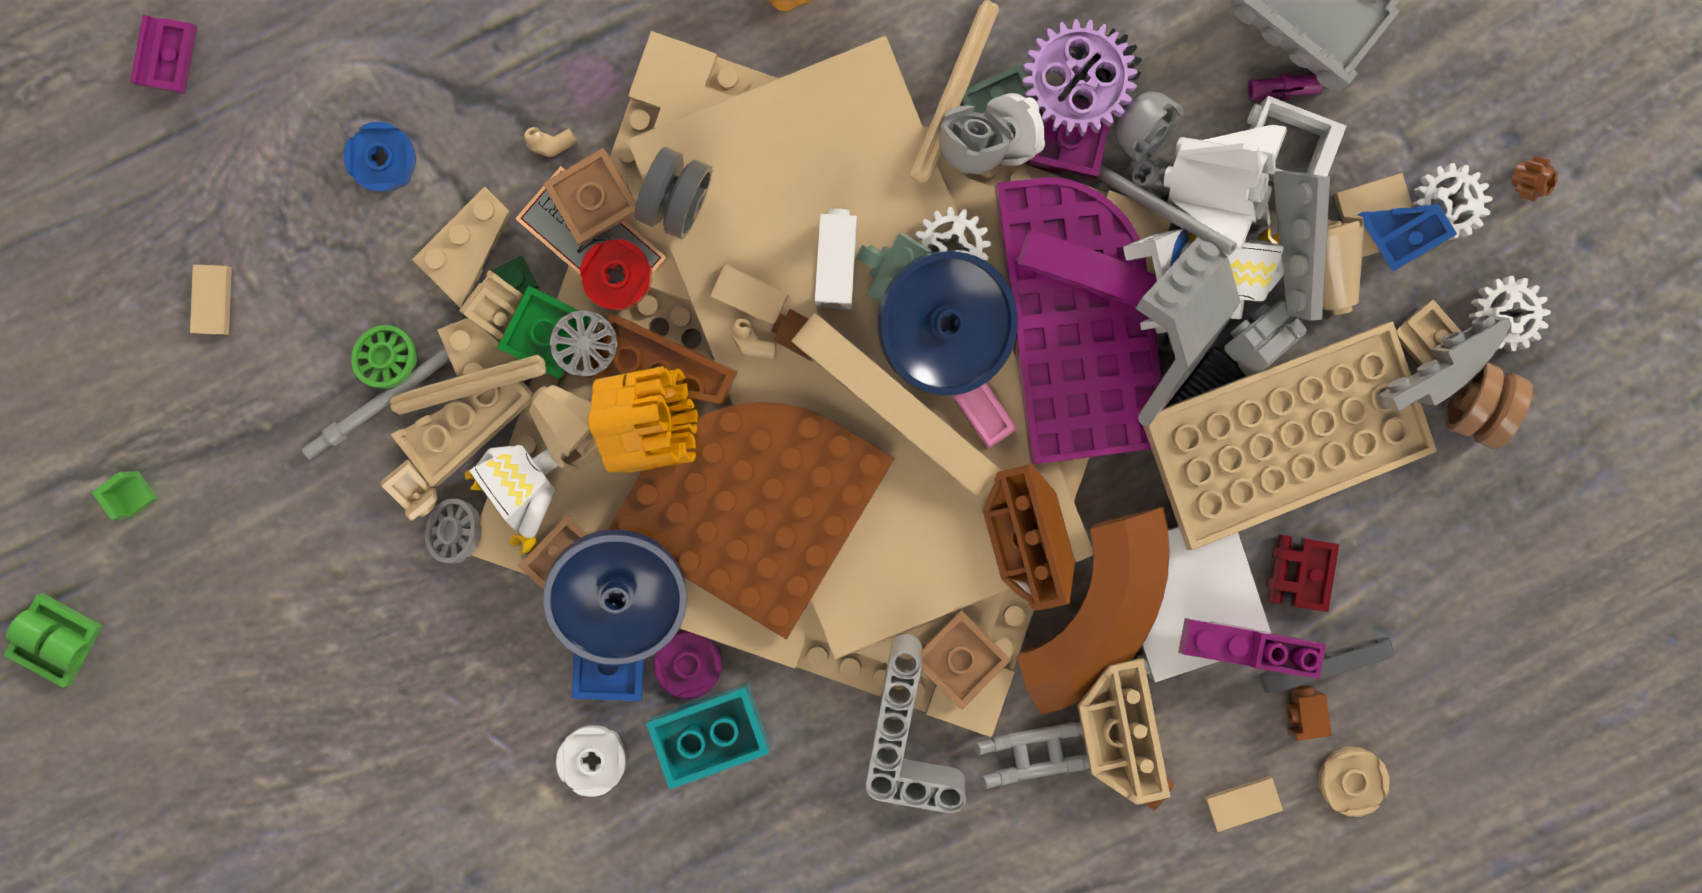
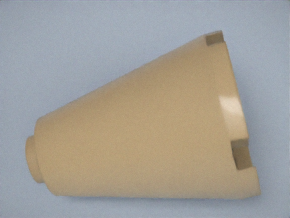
M1361 216L1342 217L1343 224L1341 221H1331V219H1328L1323 309L1331 310L1332 315L1349 313L1353 311L1352 306L1359 303L1364 220Z

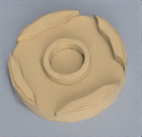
M1346 746L1333 751L1323 761L1318 772V787L1322 798L1332 809L1346 816L1362 817L1374 812L1380 807L1379 804L1383 798H1386L1389 792V774L1385 764L1374 753L1361 747Z

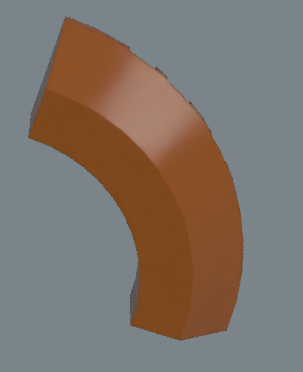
M1163 506L1095 523L1090 528L1094 554L1093 573L1087 596L1079 612L1059 632L1037 644L1024 647L1017 655L1026 690L1041 715L1063 709L1081 701L1108 665L1132 660L1147 639L1157 619L1169 575V533Z

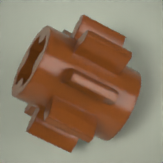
M1534 155L1532 161H1522L1517 165L1513 172L1511 183L1512 186L1516 187L1515 191L1520 192V198L1535 202L1537 197L1548 196L1552 193L1558 180V172L1553 170L1554 166L1550 165L1551 160Z

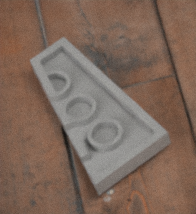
M1275 171L1273 183L1280 246H1283L1281 258L1284 267L1283 276L1287 314L1310 321L1321 320L1330 176Z

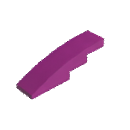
M1027 230L1017 263L1072 288H1083L1108 300H1119L1135 308L1143 296L1157 282L1155 274L1139 267L1034 230Z

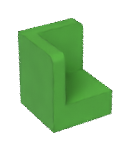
M139 471L119 472L91 492L111 520L132 519L158 500V497Z

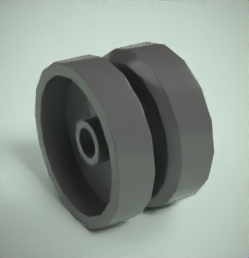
M663 147L653 160L642 184L635 206V219L653 227L664 218L663 226L665 233L681 240L684 239L691 230L705 200L712 177V166L695 159L684 168L682 153L668 147Z

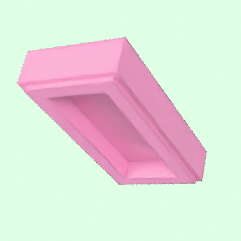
M987 383L970 392L951 395L986 449H989L1017 430Z

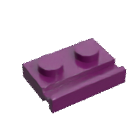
M143 14L130 82L138 86H148L154 89L185 94L198 27L192 23L160 17L155 18Z

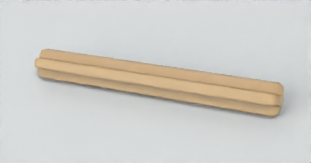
M534 355L393 395L390 398V407L393 412L401 415L542 376L546 373V363L539 355Z

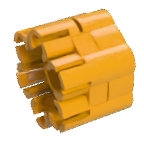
M664 366L600 378L594 381L591 411L589 413V428L608 472L631 473L693 462L695 460L696 453L694 451L687 452L686 450L696 449L693 434L696 433L698 428L696 424L691 425L688 423H698L697 418L699 417L697 409H693L694 403L690 398L686 399L688 397L687 383L676 385V381L685 379L680 369L669 371Z

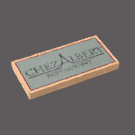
M560 166L559 169L552 175V177L561 173L565 169L562 166ZM544 186L515 218L578 274H580L582 260L589 249L600 242L604 243L613 239L627 240L639 247L646 255L652 267V277L668 259L625 221L580 246ZM619 265L617 269L610 268L607 274L611 276L610 284H615L617 281L622 282L625 279V276L622 274L624 270L622 266Z

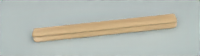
M990 0L983 1L979 6L910 172L911 177L921 183H926L933 173L941 153L939 132L944 117L948 111L960 106L999 12L998 5Z

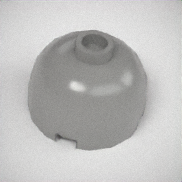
M1154 91L1137 95L1129 105L1121 104L1124 113L1121 117H1118L1115 125V135L1119 146L1128 156L1139 163L1145 161L1141 157L1144 154L1155 155L1176 131L1178 125L1173 121L1177 114L1181 117L1183 116V107L1167 95Z
M975 106L955 107L946 113L940 128L939 146L941 154L948 164L962 173H987L1002 161L1010 144L1011 129L1004 119L987 109L985 115L973 112Z

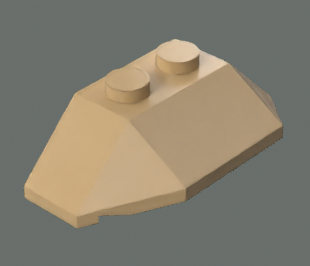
M1140 658L1108 665L1077 705L1090 773L1136 805L1169 798L1170 792L1144 659Z

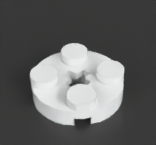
M1008 93L989 101L987 110L1000 116L1008 125L1012 123L1016 131L1015 138L1013 133L1010 135V144L1000 162L1001 164L1006 166L1020 165L1031 160L1044 149V125L1039 113L1038 103L1033 98H1025L1019 94Z
M587 725L578 728L567 736L558 750L556 767L559 777L569 787L573 788L572 791L582 796H599L611 790L620 781L627 767V752L617 732L603 726ZM589 752H595V755L601 759V763H597L594 770L590 769L588 763H583V757H587Z

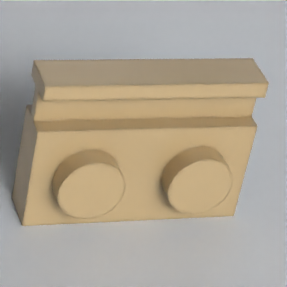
M489 270L487 272L488 276L482 284H478L459 311L501 340L523 294Z
M1434 300L1427 301L1396 329L1401 346L1419 366L1436 360L1431 349L1442 344L1441 340L1446 335L1460 331Z

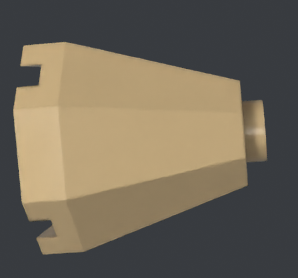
M554 385L548 388L541 387L533 394L529 412L552 459L563 470L571 473L580 469L575 465L578 462L583 461L587 465L594 461L600 453L589 428L591 402Z

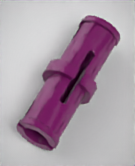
M1280 73L1279 77L1250 79L1248 82V97L1251 102L1264 100L1268 96L1275 99L1280 98L1281 101H1289L1294 96L1320 95L1322 92V85L1318 82L1317 75L1314 73L1290 76L1289 73Z

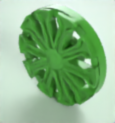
M390 325L373 327L364 332L353 347L351 355L353 371L359 380L370 387L392 389L396 385L404 383L412 374L411 371L417 362L416 347L412 339L397 327ZM388 332H391L392 335L387 342L386 335ZM377 335L378 343L373 342V336ZM403 338V342L397 345L399 339ZM363 346L370 348L368 353L361 351ZM406 350H408V355H407V356H406V355H400L401 353H403V352H405ZM363 360L369 361V362L366 363L365 365L359 366V363H360L361 361H363ZM397 363H405L406 365L402 370ZM391 369L397 374L393 379ZM373 370L371 376L367 378V373ZM383 373V382H378Z

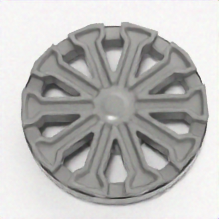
M587 310L571 312L561 318L552 331L550 338L551 353L556 363L564 371L580 377L593 376L604 371L614 360L617 352V336L610 322L600 314ZM585 316L591 317L587 330H585L583 322ZM576 319L578 331H575L568 324V320ZM599 322L603 323L605 328L594 334L593 332ZM564 329L571 338L560 337L558 335L559 330ZM607 335L611 336L610 344L598 342L599 339ZM561 343L570 345V347L559 352L556 345ZM597 349L609 351V357L604 359L597 352ZM574 353L570 364L566 365L563 362V358ZM590 356L599 363V367L596 369L591 367ZM581 357L584 363L583 371L576 369Z
M447 499L439 503L431 512L426 524L425 541L429 553L437 561L448 564L461 563L466 557H470L477 548V540H480L481 526H479V521L481 520L478 511L472 507V504L460 499Z

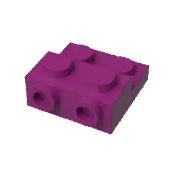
M1058 97V101L1060 102L1066 99L1065 97ZM1072 99L1074 106L1078 109L1084 110L1090 107V104L1087 102ZM1039 110V113L1042 118L1044 112L1042 110ZM1050 118L1044 122V149L1029 160L1028 165L1060 174L1064 171L1096 179L1099 175L1110 127L1100 121L1101 126L1098 133H1095L1089 125L1084 136L1080 135L1078 127H1073L1070 135H1066L1065 125L1061 124L1056 131H1053L1054 120Z

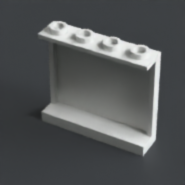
M1179 526L1168 529L1170 546L1169 575L1164 598L1157 619L1147 639L1139 649L1141 654L1136 656V659H1144L1146 674L1154 682L1219 662L1217 660L1178 653L1185 618L1271 632L1238 532L1195 550H1187Z

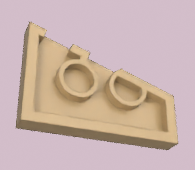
M484 187L412 260L461 308L468 299L475 282H478L483 272L482 268L491 250H494L512 212Z

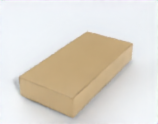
M725 264L710 294L711 298L770 325H774L789 296V293Z
M193 265L190 333L229 335L232 267Z
M1270 776L1204 797L1217 832L1283 811L1273 778Z

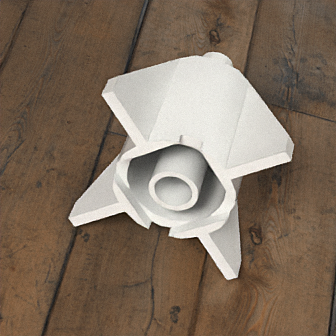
M1268 125L1205 140L1180 137L1176 145L1174 166H1168L1164 176V187L1170 188L1168 203L1237 243L1236 249L1241 250L1251 223L1268 228L1271 223L1268 202L1273 186H1268V174H1275V160L1287 132L1286 127Z

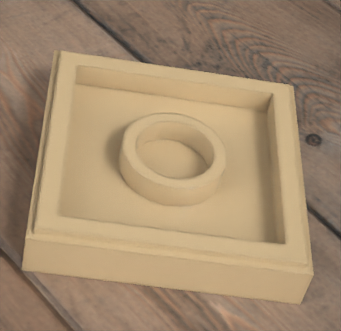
M1403 173L1333 195L1342 224V217L1357 216L1365 211L1413 207ZM1365 227L1362 257L1380 252Z

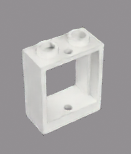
M1270 96L1265 98L1259 105L1254 104L1247 119V123L1251 125L1250 129L1264 127L1269 116L1319 135V141L1306 173L1328 176L1346 125ZM1275 168V171H1283L1281 169ZM1268 174L1269 180L1273 182V175Z
M828 209V214H820L815 289L816 308L852 310L857 216H850V211L846 209Z

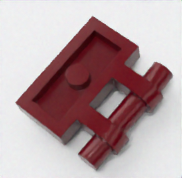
M1279 534L1277 547H1273L1271 555L1275 559L1272 577H1268L1266 588H1270L1268 602L1282 604L1283 592L1287 591L1293 592L1291 606L1329 612L1340 544L1301 538L1300 550L1295 551L1290 550L1293 536ZM1289 560L1298 562L1294 582L1286 580Z

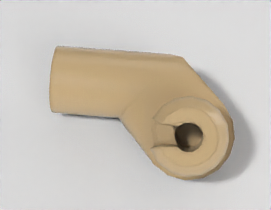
M531 127L524 133L526 146L532 152L546 157H554L578 143L570 128L554 137L540 132V129L537 127Z
M737 319L731 328V337L740 352L746 356L774 360L777 343L759 340L747 319Z

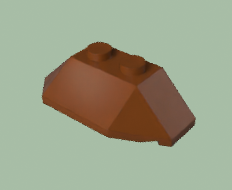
M1032 464L997 472L994 480L995 483L989 493L983 514L1001 580L1017 595L1029 602L1028 605L1035 611L1069 604L1075 559L1057 493Z

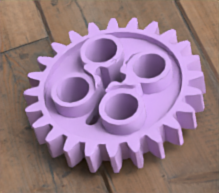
M1074 19L1072 28L1068 30L1066 25L1060 22L1058 34L1048 28L1045 33L1047 42L1037 38L1034 45L1038 51H1028L1027 58L1033 63L1024 64L1022 71L1031 76L1023 78L1022 86L1032 87V89L1026 92L1024 97L1036 100L1039 110L1044 112L1042 115L1043 123L1050 118L1054 120L1053 131H1056L1063 124L1065 125L1066 135H1070L1073 127H1078L1080 135L1084 136L1087 126L1090 125L1092 130L1098 133L1101 126L1100 121L1110 127L1114 122L1111 113L1121 117L1124 110L1120 104L1129 105L1132 101V98L1125 92H1134L1137 87L1135 83L1128 81V79L1136 76L1137 70L1127 68L1135 57L1134 55H1123L1128 43H1122L1117 46L1115 41L1119 33L1115 32L1107 37L1105 35V24L1098 31L1093 30L1092 20L1088 21L1085 28H1080L1078 19ZM1075 46L1080 47L1085 51L1086 58L1076 60L1070 56L1068 49ZM1095 54H1099L1101 58L1089 69L1085 79L1080 80L1064 101H1058L1059 95L1070 86L1074 75H1079ZM1099 69H1106L1111 73L1113 80L1103 83L1097 79L1095 72ZM1049 73H1057L1062 77L1063 84L1058 87L1051 86L1047 83L1045 76ZM1078 95L1084 96L1088 99L1090 107L1084 110L1078 109L1074 106L1072 98Z

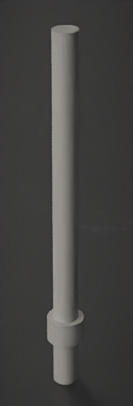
M443 349L413 370L404 383H400L392 389H386L338 424L333 422L322 430L323 434L302 448L304 455L311 460L329 446H337L347 439L346 434L388 406L393 395L409 391L450 362L446 349Z

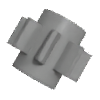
M1147 157L1145 161L1135 167L1132 174V183L1161 199V197L1170 193V188L1164 187V176L1170 163L1160 157L1156 161Z

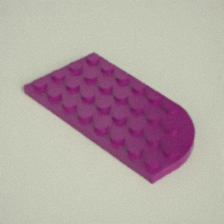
M1046 177L997 183L994 186L1006 278L1016 302L1018 315L1015 347L1031 464L1151 449L1144 426L1138 420L1140 412L1162 380L1155 328L1141 330L1140 326L1141 322L1150 318L1135 307L1124 302L1108 300L1083 288H1072L1017 264L1027 230H1034L1103 253L1148 271L1146 257L1126 261L1123 247L1140 240L1136 230L1129 219L1111 200L1098 191L1076 181Z

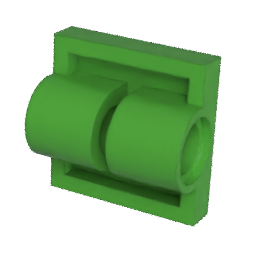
M44 593L36 594L29 609L21 612L10 624L6 633V640L10 644L4 656L53 683L67 688L75 680L103 625Z

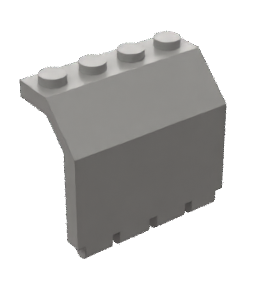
M1233 0L1229 7L1234 10L1235 16L1241 22L1248 25L1252 24L1262 32V37L1269 44L1280 46L1290 54L1289 58L1293 63L1301 68L1307 67L1316 74L1317 80L1322 86L1339 92L1349 85L1358 74L1354 70L1355 67L1400 12L1395 7L1400 0Z
M1199 237L1143 296L1136 307L1138 311L1168 331L1176 358L1138 416L1139 422L1144 426H1149L1198 366L1241 303L1228 256L1220 252L1214 244L1204 241Z

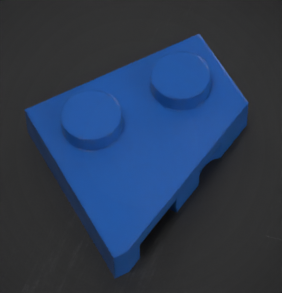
M1439 204L1371 212L1365 211L1357 215L1363 217L1365 229L1392 272L1457 235Z

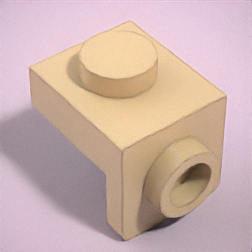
M408 459L381 481V486L405 509L406 517L410 521H413L418 516L423 517L427 515L436 505V487H431Z

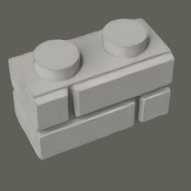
M1279 301L1272 307H1269L1267 303L1263 304L1250 315L1253 320L1252 323H1249L1246 319L1230 332L1234 338L1225 345L1224 349L1234 361H1238V367L1246 376L1260 373L1269 367L1306 334L1307 329L1297 317L1294 318L1287 314V304L1284 301Z

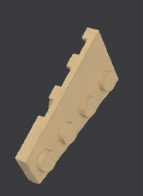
M524 381L469 395L460 400H454L445 405V408L431 415H426L415 421V424L390 435L431 487H438L531 404L533 393Z

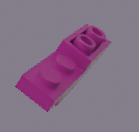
M1185 618L1178 653L1247 665L1257 669L1320 679L1326 644L1240 626Z

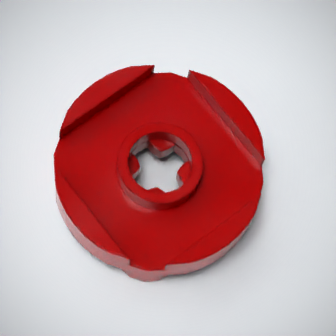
M613 239L604 243L600 242L589 249L582 260L580 276L582 277L583 289L586 295L594 303L608 310L624 311L640 303L647 295L652 283V267L644 252L635 244L623 239ZM619 265L624 268L622 274L625 276V279L622 282L617 281L615 284H610L611 276L607 274L610 268L617 269Z

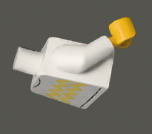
M1267 228L1258 235L1257 240L1245 239L1241 250L1235 249L1231 255L1222 252L1228 256L1241 301L1231 316L1232 319H1242L1245 300L1264 301L1268 292L1273 289L1284 275L1281 258L1283 246H1280L1279 231L1271 237V229ZM1188 232L1189 242L1191 245L1197 237Z
M522 445L490 448L475 467L465 472V478L467 480H475L470 489L484 491L513 530L519 529L520 534L510 537V545L513 547L519 546L522 543L520 555L531 553L537 546L535 535L552 500L551 496L555 493V489L546 478V475L559 465L552 459L548 449H545L532 459Z

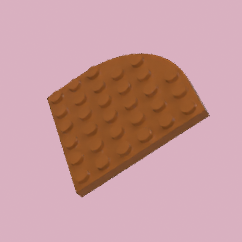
M772 402L731 405L711 411L697 418L698 423H688L691 425L696 424L698 428L696 433L693 434L696 449L686 450L687 452L694 451L696 453L695 460L688 463L642 470L608 530L633 531L657 541L676 559L684 578L787 640L891 467L895 457L835 421L802 407Z

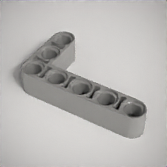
M903 634L893 640L890 648L868 761L866 791L872 799L944 813H955L960 811L966 803V781L964 774L952 767L903 759L922 668V644L920 640L910 634ZM909 654L912 655L913 658L902 659L899 657V655ZM897 685H902L907 689L897 690L893 687ZM890 716H896V717H898V718H900V719H899V720H890V719H888V717H890ZM883 747H891L893 749L885 750ZM877 777H885L887 779H878ZM946 789H954L955 791H946Z

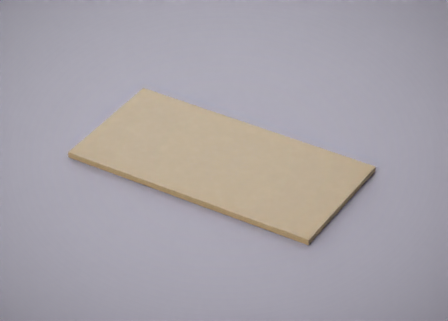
M886 36L627 139L643 182L653 160L663 147H668L682 153L684 168L695 159L712 166V177L705 200L686 237L681 240L665 233L663 226L664 218L661 220L660 225L715 361L738 371L728 393L732 404L772 402L802 407L835 421L895 457L891 467L811 599L835 659L1011 589L1001 580L983 514L989 493L995 483V477L982 493L976 497L814 360L811 362L778 343L774 360L743 355L731 337V328L737 319H747L759 340L774 342L773 339L776 334L771 332L773 325L710 297L724 264L789 293L781 311L782 314L787 315L789 309L808 319L814 313L817 314L996 465L1000 471L1031 464L1018 362L1013 350L1004 366L987 384L1017 430L989 449H986L951 395H937L925 392L904 381L891 368L880 346L877 327L880 304L867 296L875 278L869 274L872 267L856 258L861 246L872 245L880 251L883 246L891 248L899 233H905L922 244V241L918 240L915 234L916 231L926 232L922 225L924 219L933 223V213L938 210L942 217H944L948 207H952L954 215L958 216L938 163H936L933 173L926 183H921L910 175L926 134ZM828 209H846L850 211V216H857L852 310L816 308L815 304L820 214H828ZM953 224L942 225L934 233L943 234L951 230ZM964 230V233H963V234H964V236H965V238H966L968 244H970V243H969V240H968V238H967V235H966V233H965V230ZM951 238L949 243L942 242V245L947 247V251H961V248L956 246L957 240ZM928 246V248L932 251L931 253L937 252L935 249H932ZM1058 461L1033 464L1036 470L1057 493L1075 563L1093 556L1092 545Z

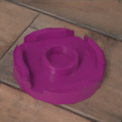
M686 630L678 631L666 646L656 652L653 660L654 674L660 686L665 691L681 699L698 698L708 693L718 682L723 668L722 654L716 642Z

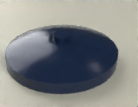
M957 251L929 253L911 261L891 280L879 307L878 337L887 362L904 381L932 394H963L987 383L1000 371L1009 358L1017 335L1018 315L1016 302L1004 277L985 260Z
M627 530L594 532L577 539L567 546L553 562L546 578L543 594V605L547 622L554 635L566 648L587 660L617 665L645 659L666 646L679 630L685 616L687 604L684 575L673 555L652 538Z

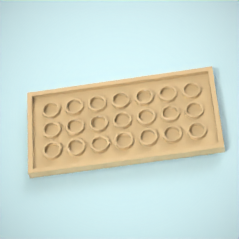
M1393 321L1383 323L1266 368L1260 373L1248 375L1165 407L1149 426H1144L1187 550H1195L1437 452L1421 403L1415 401L1398 411L1382 407L1377 396L1388 389L1387 385L1390 382L1401 377L1408 378L1411 376Z

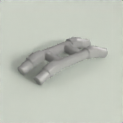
M1081 721L1064 722L1058 725L1010 734L1005 733L975 742L974 750L978 756L1013 747L1016 768H1005L995 771V773L981 776L980 783L982 788L986 790L1022 780L1090 769L1088 757L1085 754L1063 758L1060 738L1064 739L1083 735ZM1046 741L1050 761L1030 765L1026 744Z

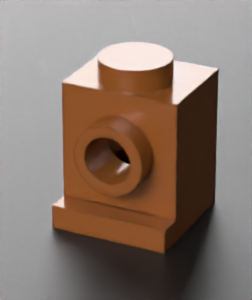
M1311 685L1292 688L1293 693H1289L1290 703L1286 704V713L1289 723L1293 724L1294 727L1287 728L1288 735L1297 741L1332 736L1326 694L1316 689L1314 690V686Z

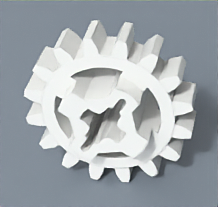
M1455 163L1446 165L1444 169L1439 166L1431 170L1432 176L1427 174L1420 179L1424 186H1419L1413 191L1417 196H1420V200L1412 203L1413 207L1440 205L1457 235L1449 240L1457 239L1459 234L1462 237L1471 235L1472 228L1477 229L1484 225L1479 217L1488 216L1491 212L1484 208L1485 203L1492 201V197L1484 196L1483 191L1489 187V184L1483 183L1479 185L1477 180L1480 178L1481 173L1477 172L1471 176L1468 175V165H1464L1458 170ZM1450 180V183L1446 184L1445 188H1436L1439 182ZM1458 216H1468L1462 223L1453 224L1458 219Z
M948 207L944 217L937 210L933 213V223L927 219L922 221L926 232L916 231L915 237L922 241V245L927 248L929 246L937 252L947 251V247L942 245V242L949 243L952 238L957 240L956 246L961 248V251H955L977 256L986 262L989 259V256L982 253V249L989 248L991 242L982 241L981 238L988 230L987 228H976L979 220L977 216L970 221L967 220V210L965 209L960 212L959 216H955L953 208ZM953 224L951 230L943 234L934 233L942 225ZM965 228L971 233L975 247L968 244L963 234Z
M1508 276L1503 278V281L1500 279L1490 281V288L1483 287L1478 290L1483 298L1472 300L1471 304L1477 307L1478 310L1469 314V318L1477 319L1481 316L1492 314L1494 317L1509 318L1512 323L1497 350L1503 347L1505 352L1516 351L1517 347L1519 349H1526L1530 347L1529 340L1533 342L1541 339L1537 330L1548 328L1549 325L1542 321V316L1551 314V311L1542 309L1541 304L1545 303L1548 299L1547 297L1538 298L1536 296L1540 288L1538 285L1527 288L1528 279L1522 278L1515 282L1514 276ZM1496 298V303L1490 308L1493 300ZM1507 311L1512 312V314H1519L1520 316L1510 317L1500 315L1499 313ZM1528 322L1527 327L1523 331V326Z

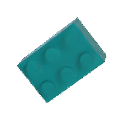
M748 682L651 716L646 722L669 790L768 755L771 749Z

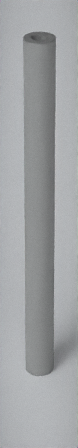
M1100 166L1097 179L1196 237L1214 244L1227 255H1231L1235 251L1237 243L1105 166Z

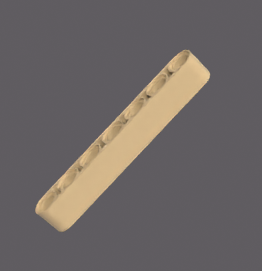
M814 313L791 340L799 349L976 497L982 493L996 476L997 472L1000 471L996 465L817 314Z

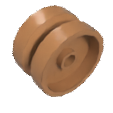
M1487 362L1481 371L1451 396L1445 414V425L1450 431L1462 436L1473 434L1477 443L1491 449H1499L1507 444L1522 424L1530 407L1533 384L1530 380L1515 373L1504 375L1503 370L1499 366Z

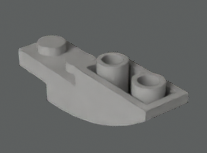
M1487 314L1472 321V327L1463 332L1456 331L1443 337L1441 340L1442 344L1431 349L1436 360L1422 364L1417 368L1418 372L1408 378L1401 377L1390 382L1387 385L1388 389L1377 395L1382 407L1399 411L1415 401L1436 406L1452 396L1481 371L1492 358L1512 325L1510 319Z

